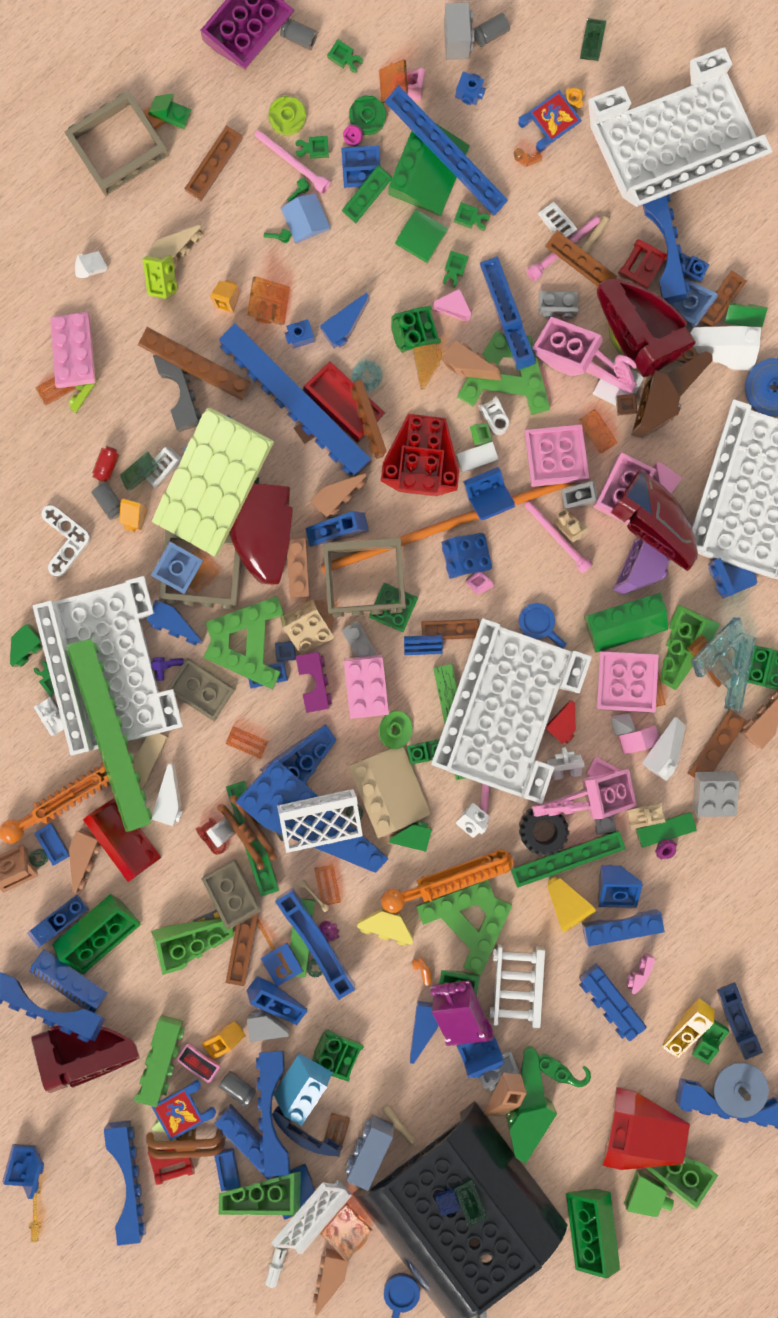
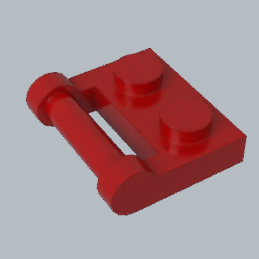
M637 239L634 243V249L624 266L620 267L618 275L648 289L667 254ZM640 252H646L636 272H631L630 269Z
M164 1149L157 1151H173L175 1149ZM148 1153L156 1185H161L164 1181L183 1175L190 1176L195 1174L191 1158L155 1159ZM185 1162V1167L165 1173L161 1172V1168Z

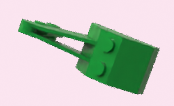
M526 1046L524 1048L521 1076L527 1093L520 1107L506 1114L513 1150L518 1160L525 1164L527 1163L557 1115L553 1102L544 1096L541 1072L558 1083L571 1084L579 1088L586 1086L591 1079V1072L586 1066H583L586 1077L583 1080H578L572 1075L567 1066L550 1055H538L533 1046Z

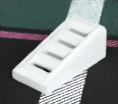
M554 202L538 213L552 234L556 230L561 231L565 227L568 230L562 234L567 238H570L577 232L575 225ZM554 210L555 213L549 217L546 216L548 212ZM558 216L559 218L552 223L551 220ZM562 221L563 224L557 228L556 225Z
M164 447L141 475L156 488L180 464L182 457L172 447ZM163 460L168 465V467H166L161 461ZM158 466L163 472L161 473L155 467ZM151 471L158 476L157 480L150 474Z

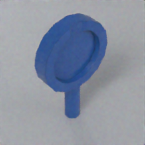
M534 603L529 604L522 610L518 623L524 635L534 639L548 636L562 649L567 645L553 631L555 617L548 606Z
M406 1273L392 1275L384 1285L385 1302L393 1310L391 1318H399L401 1312L405 1313L412 1310L420 1299V1287L417 1280Z

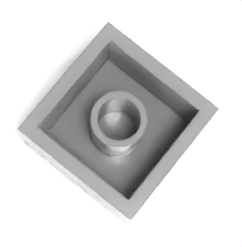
M469 2L445 3L444 34L446 60L469 59V52L473 51V10H469Z
M734 771L695 772L693 808L698 817L737 815L739 779Z

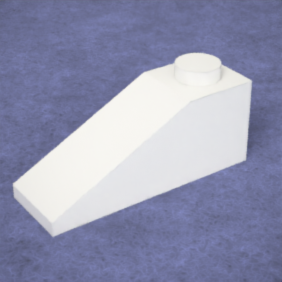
M674 717L642 762L646 768L666 781L673 775L678 766L686 725L677 717Z
M169 763L151 820L174 826L176 822H180L183 811H180L182 805L175 764Z

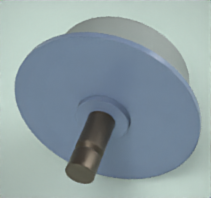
M734 1063L728 1065L719 1072L715 1080L714 1096L716 1102L725 1113L733 1117L746 1118L755 1115L764 1107L768 1099V1082L763 1073L751 1064Z

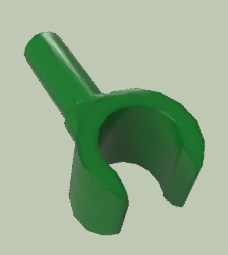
M305 178L297 181L298 189L287 199L288 202L294 200L301 193L309 191V184Z
M282 229L280 234L264 233L265 238L279 239L283 243H288L292 236L287 229Z

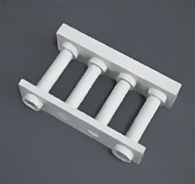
M497 944V949L493 950V961H496L493 1007H490L489 1018L493 1020L494 1025H498V1017L528 1019V1021H531L533 1028H540L545 949L542 946H535V952L532 953L502 952V945ZM502 960L531 961V963H534V971L530 973L501 971ZM501 979L529 980L530 983H533V990H529V992L500 990ZM499 998L529 1000V1002H532V1007L528 1011L499 1009Z

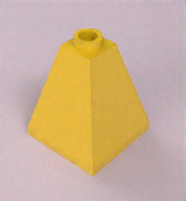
M556 876L547 882V888L563 933L596 913L595 908L561 878L558 879Z

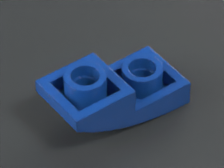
M682 253L679 259L680 263L684 262L686 274L683 277L701 282L710 264L694 255L689 257Z

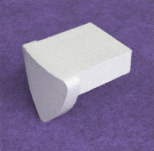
M99 251L85 255L80 254L77 255L75 262V275L79 278H87L91 275L106 272L108 267Z

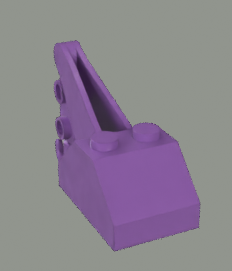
M635 539L613 590L624 595L663 580L667 575L668 570L666 568L670 559L642 539Z

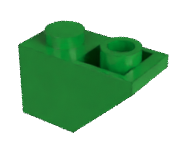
M25 624L11 637L10 665L12 667L24 666L29 661V656L33 653L37 654L43 649L40 634L32 625Z

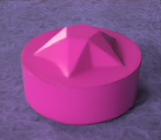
M357 125L347 126L343 132L344 141L349 145H358L363 139L361 128Z

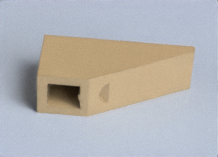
M196 225L158 239L146 255L160 259L171 255L176 268L177 262L189 254L194 243L197 244L202 239L203 229L200 225Z

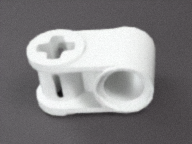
M494 396L493 400L484 405H478L482 416L487 421L492 432L496 435L505 434L508 430L509 419L499 399ZM497 421H502L505 424V427L501 429L497 428L495 426V423Z

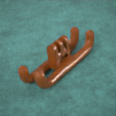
M232 795L230 801L235 804L246 820L244 823L239 825L224 804H219L217 809L224 815L254 859L257 868L261 870L264 868V861L251 842L257 837L272 861L277 859V853L254 818L236 803L238 796Z
M217 1129L216 1135L213 1138L196 1139V1130H192L191 1136H188L189 1133L187 1131L184 1133V1137L180 1135L176 1138V1141L158 1142L154 1140V1134L149 1132L146 1135L148 1153L155 1159L215 1156L224 1149V1133L222 1129ZM216 1145V1147L214 1148L196 1149L197 1147H211ZM164 1149H175L173 1151H157Z

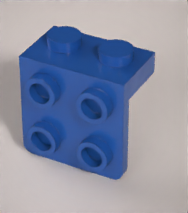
M499 467L463 481L467 498L480 520H486L515 507V502L504 485L502 472Z
M484 533L453 537L441 542L449 579L492 569Z
M721 558L708 563L710 575L714 578L717 591L722 596V599L757 584L754 572L724 563Z
M494 1034L491 1041L456 1045L464 1062L468 1078H479L485 1072L497 1070L505 1063Z
M12 1144L2 1181L3 1185L23 1186L28 1199H33L34 1193L38 1192L39 1175L44 1170V1162H42L36 1146Z

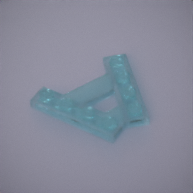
M734 617L691 662L696 677H704L711 670L728 689L724 709L741 712L756 637L745 634L741 618ZM731 648L735 651L732 664L725 657V654Z

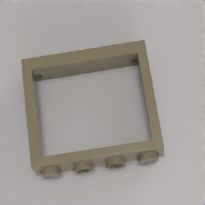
M129 91L119 94L115 100L103 104L98 111L86 115L82 121L72 124L65 131L69 141L105 196L169 156L163 142ZM131 105L156 146L102 180L76 139Z
M165 529L163 552L169 541L172 542V539H184ZM230 535L227 536L224 544L233 545ZM235 550L231 599L167 593L168 585L160 581L159 599L169 604L183 601V605L195 606L196 602L202 603V607L214 608V604H218L223 609H233V606H238L242 561Z
M401 538L323 543L329 615L333 614V617H344V613H352V616L364 615L363 612H371V615L383 614L385 610H390L391 613H401L402 609H406ZM396 549L400 603L334 607L331 553Z

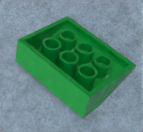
M436 124L466 155L470 145ZM411 131L388 186V195L441 216L457 177Z

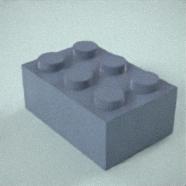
M373 1114L370 1120L366 1119L362 1128V1137L357 1138L354 1145V1154L349 1155L345 1170L348 1182L367 1191L393 1139V1124Z

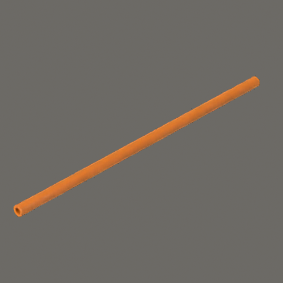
M575 482L540 486L512 496L515 505L574 485ZM475 510L397 538H401V546L479 519ZM392 549L358 551L331 561L332 571ZM322 564L321 568L325 574V564Z

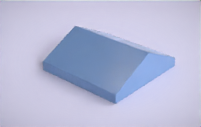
M316 193L299 196L281 207L295 243L330 230L329 223Z
M685 279V281H688L690 290L686 295V300L671 303L670 305L677 309L692 326L696 327L718 297V294Z
M169 541L151 576L185 594L203 560Z

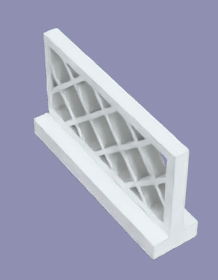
M354 789L277 805L286 853L363 836ZM353 806L354 811L349 817L342 813L345 807ZM331 810L336 813L331 821L322 817L326 811ZM307 815L317 817L312 825L303 821ZM339 815L347 820L342 827L334 824ZM294 819L297 823L293 829L285 826L284 820ZM320 820L328 824L322 832L315 828ZM350 822L357 826V831L349 833L345 829ZM300 824L309 828L304 836L295 832ZM331 826L338 830V833L332 837L326 835ZM311 831L320 835L317 840L310 841L307 839ZM292 835L301 839L298 844L289 846L288 841Z
M337 1180L334 1184L322 1182L271 1243L274 1247L293 1248L298 1254H303L352 1194L341 1180Z

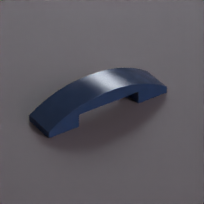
M733 982L717 989L725 1016L744 1059L747 1060L763 1053L742 1004L743 1000L736 983Z
M279 1106L275 1108L272 1113L275 1122L292 1141L317 1154L339 1156L343 1146L326 1137L323 1143L290 1123L291 1120L283 1115Z

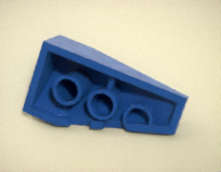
M325 724L275 758L306 784L311 775L317 770L316 768L321 760L325 758L336 742V738ZM274 759L264 765L260 771L262 772Z

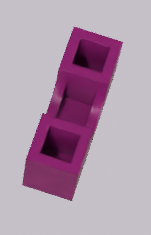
M319 652L296 656L299 675L310 674L316 680L315 689L310 693L303 694L306 713L330 709L329 705L332 704L331 693L326 691V686L329 685L327 674L323 675L322 667H325L324 656H320Z

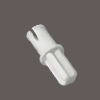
M275 1247L272 1262L268 1265L270 1268L265 1285L270 1288L276 1287L280 1271L284 1268L282 1265L287 1253L286 1248L279 1249Z

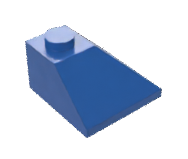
M601 865L598 906L637 908L643 886L642 881L622 866Z

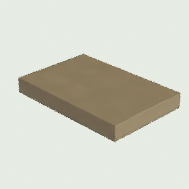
M189 658L185 660L166 689H174L177 698L213 721L217 719L236 690Z
M235 859L201 878L227 930L262 911Z

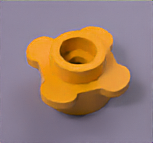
M568 88L566 90L567 101L571 106L581 108L583 106L582 97L585 94L582 88Z

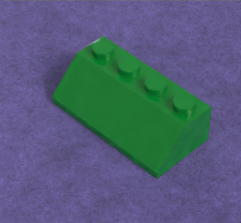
M661 592L584 616L595 653L668 630L667 610Z
M109 894L52 945L61 962L84 975L137 929L141 923L121 900Z
M599 1189L567 1192L566 1199L575 1270L607 1279L620 1270L611 1192Z

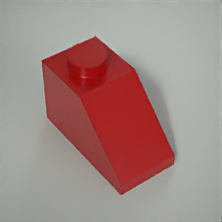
M569 700L545 727V730L560 744L564 742L566 744L569 743L575 736L573 734L576 731L575 702Z

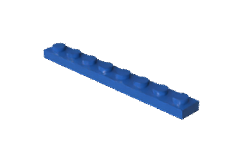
M398 85L384 102L493 216L496 215L508 199Z

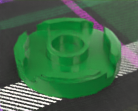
M365 95L357 98L349 109L351 125L359 126L363 135L378 133L386 123V108L374 96Z

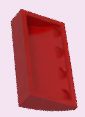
M329 361L304 385L303 391L352 439L359 443L366 435L363 431V420L359 418L357 413V402L351 396V389L354 383ZM369 398L378 423L385 415V412Z
M115 797L83 819L127 882L161 858L140 828L129 832L125 831Z

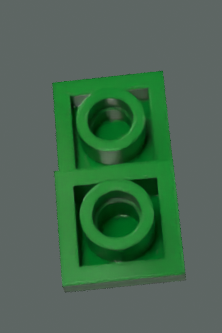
M730 302L724 323L762 327L768 307L753 304L746 306Z
M440 739L408 745L410 763L417 764L433 760Z

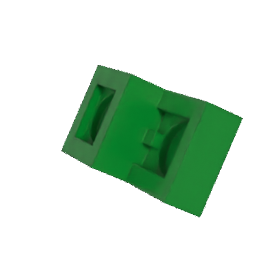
M714 1020V1023L700 1036L692 1055L709 1065L719 1052V1045L728 1035L729 1028Z

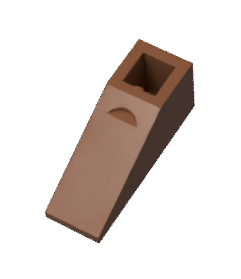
M455 341L441 357L445 366L458 376L491 380L502 379L499 372L500 368L495 363H488L482 354L478 352L475 354L465 343L461 344Z
M364 473L325 486L310 502L327 519L330 516L334 518L340 512L339 507L343 503L347 504L354 497L352 493L356 489L361 490L366 485L367 475Z
M777 691L771 694L768 698L770 701L765 706L762 705L755 712L757 715L752 720L749 719L743 725L744 729L740 732L756 748L763 749L776 734L778 727Z
M82 829L76 831L69 848L72 888L75 894L80 890H84L88 879H85L86 875L92 871L95 864L93 858L95 854H99L102 847L92 833Z
M502 1074L484 1111V1115L502 1117L520 1107L527 1093L521 1074Z
M326 1249L325 1256L321 1255L319 1268H323L322 1275L318 1274L316 1287H319L318 1294L314 1293L312 1306H315V1315L320 1313L345 1281L349 1261L348 1252Z

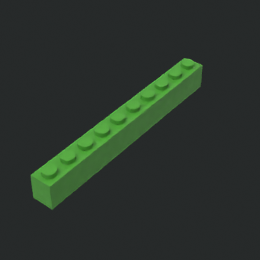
M91 638L69 644L66 649L125 831L129 832L151 824L152 814L149 808L146 809L144 803L146 796L143 789L140 790L139 788L140 777L137 771L134 772L132 766L134 758L131 753H128L126 747L128 740L125 734L122 735L120 729L122 721L119 716H116L114 710L116 709V703L113 697L110 698L108 692L110 684L107 679H104L102 673L105 671L102 661H98L96 655L99 653L97 644L93 643Z

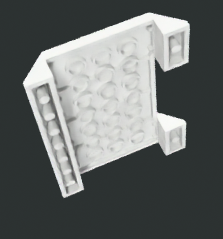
M725 47L690 61L691 86L631 110H628L632 103L624 86L588 100L591 130L622 198L634 206H641L773 152L765 134L756 137L727 74V71L733 64Z
M733 399L692 526L698 554L715 560L721 558L724 563L778 579V419L750 410L752 405Z
M145 576L74 597L32 605L71 756L99 749L66 649L69 644L90 638L93 643L97 644L99 653L96 655L98 661L103 663L105 671L102 673L104 679H107L110 684L108 692L110 698L113 697L115 700L116 709L114 710L116 716H119L122 721L120 729L122 735L125 734L128 741L183 727L174 689L159 693L154 671L152 670V663L140 620L154 614Z
M482 618L431 765L542 804L554 767L534 761L558 689L580 693L592 657L574 650L571 652L500 627L498 623Z

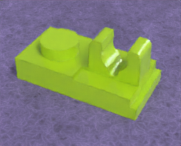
M96 383L74 386L80 392L78 395L74 394L68 403L71 405L69 408L71 411L77 414Z

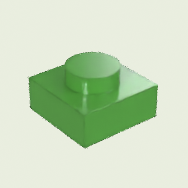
M487 423L470 426L475 445L492 442Z

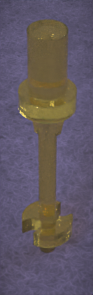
M41 1187L38 1188V1192L34 1193L33 1222L29 1223L31 1242L39 1241L41 1222L37 1221V1194L41 1193Z

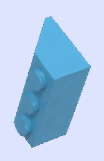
M298 1053L274 1092V1097L283 1115L302 1126L327 1088L333 1072Z

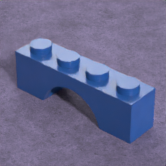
M657 909L639 912L634 916L624 919L596 920L582 923L584 939L588 947L665 932L662 914Z

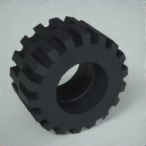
M529 809L527 814L522 816V821L519 823V835L524 845L531 852L540 856H550L551 853L556 854L558 853L557 850L564 848V843L568 841L569 825L562 814L534 816L533 809ZM544 819L551 821L555 827L553 836L547 841H538L533 835L535 824Z

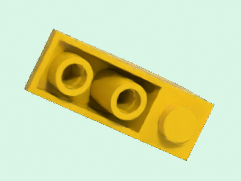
M699 998L685 1012L662 1047L679 1058L714 1023L715 1009Z

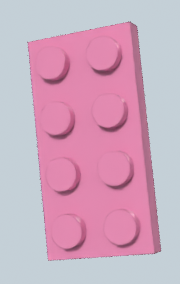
M82 312L50 317L56 387L63 388L96 383L89 313Z

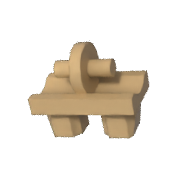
M567 509L557 513L558 521L555 522L556 526L572 542L580 540L582 534L589 532L588 528Z
M662 803L627 810L631 829L665 822Z

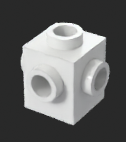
M472 803L463 811L456 824L474 838L478 833L483 834L488 828L486 823L490 816Z

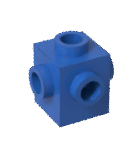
M462 72L456 88L455 98L460 99L467 105H477L478 100L483 99L486 88L483 87L484 79L477 74Z

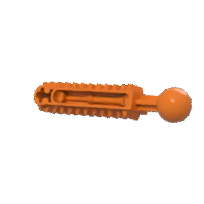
M100 763V768L95 766L94 772L91 770L87 771L88 777L82 774L81 780L78 778L74 779L75 785L69 782L67 784L68 788L63 786L61 787V792L58 790L54 791L55 797L50 794L48 795V800L42 798L41 803H34V810L30 811V814L19 821L9 819L2 823L0 826V838L8 844L17 843L22 839L24 830L41 821L45 824L51 822L50 818L55 819L56 813L60 816L63 814V810H70L69 805L75 807L76 801L78 803L83 802L82 797L88 799L89 793L92 795L96 794L95 789L101 791L103 790L102 785L108 787V776L103 775L106 772L104 763Z
M500 849L432 875L422 876L421 879L416 880L418 886L404 892L397 889H388L381 897V905L386 912L398 913L404 907L405 902L421 896L424 902H432V899L508 873L512 865H514L513 858L510 852Z

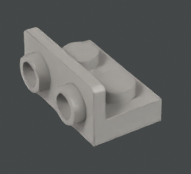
M539 291L538 316H543L546 319L555 316H562L563 319H573L579 312V308H577L578 292Z
M511 1051L502 1055L505 1063L499 1069L489 1070L480 1077L486 1091L490 1090V1092H493L503 1073L521 1074Z

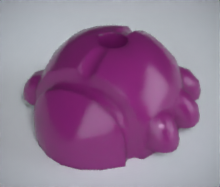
M669 839L660 841L655 850L656 856L660 860L672 858L676 853L677 843Z
M329 921L321 922L319 928L328 942L339 938L337 934L339 929H336L337 924H331Z

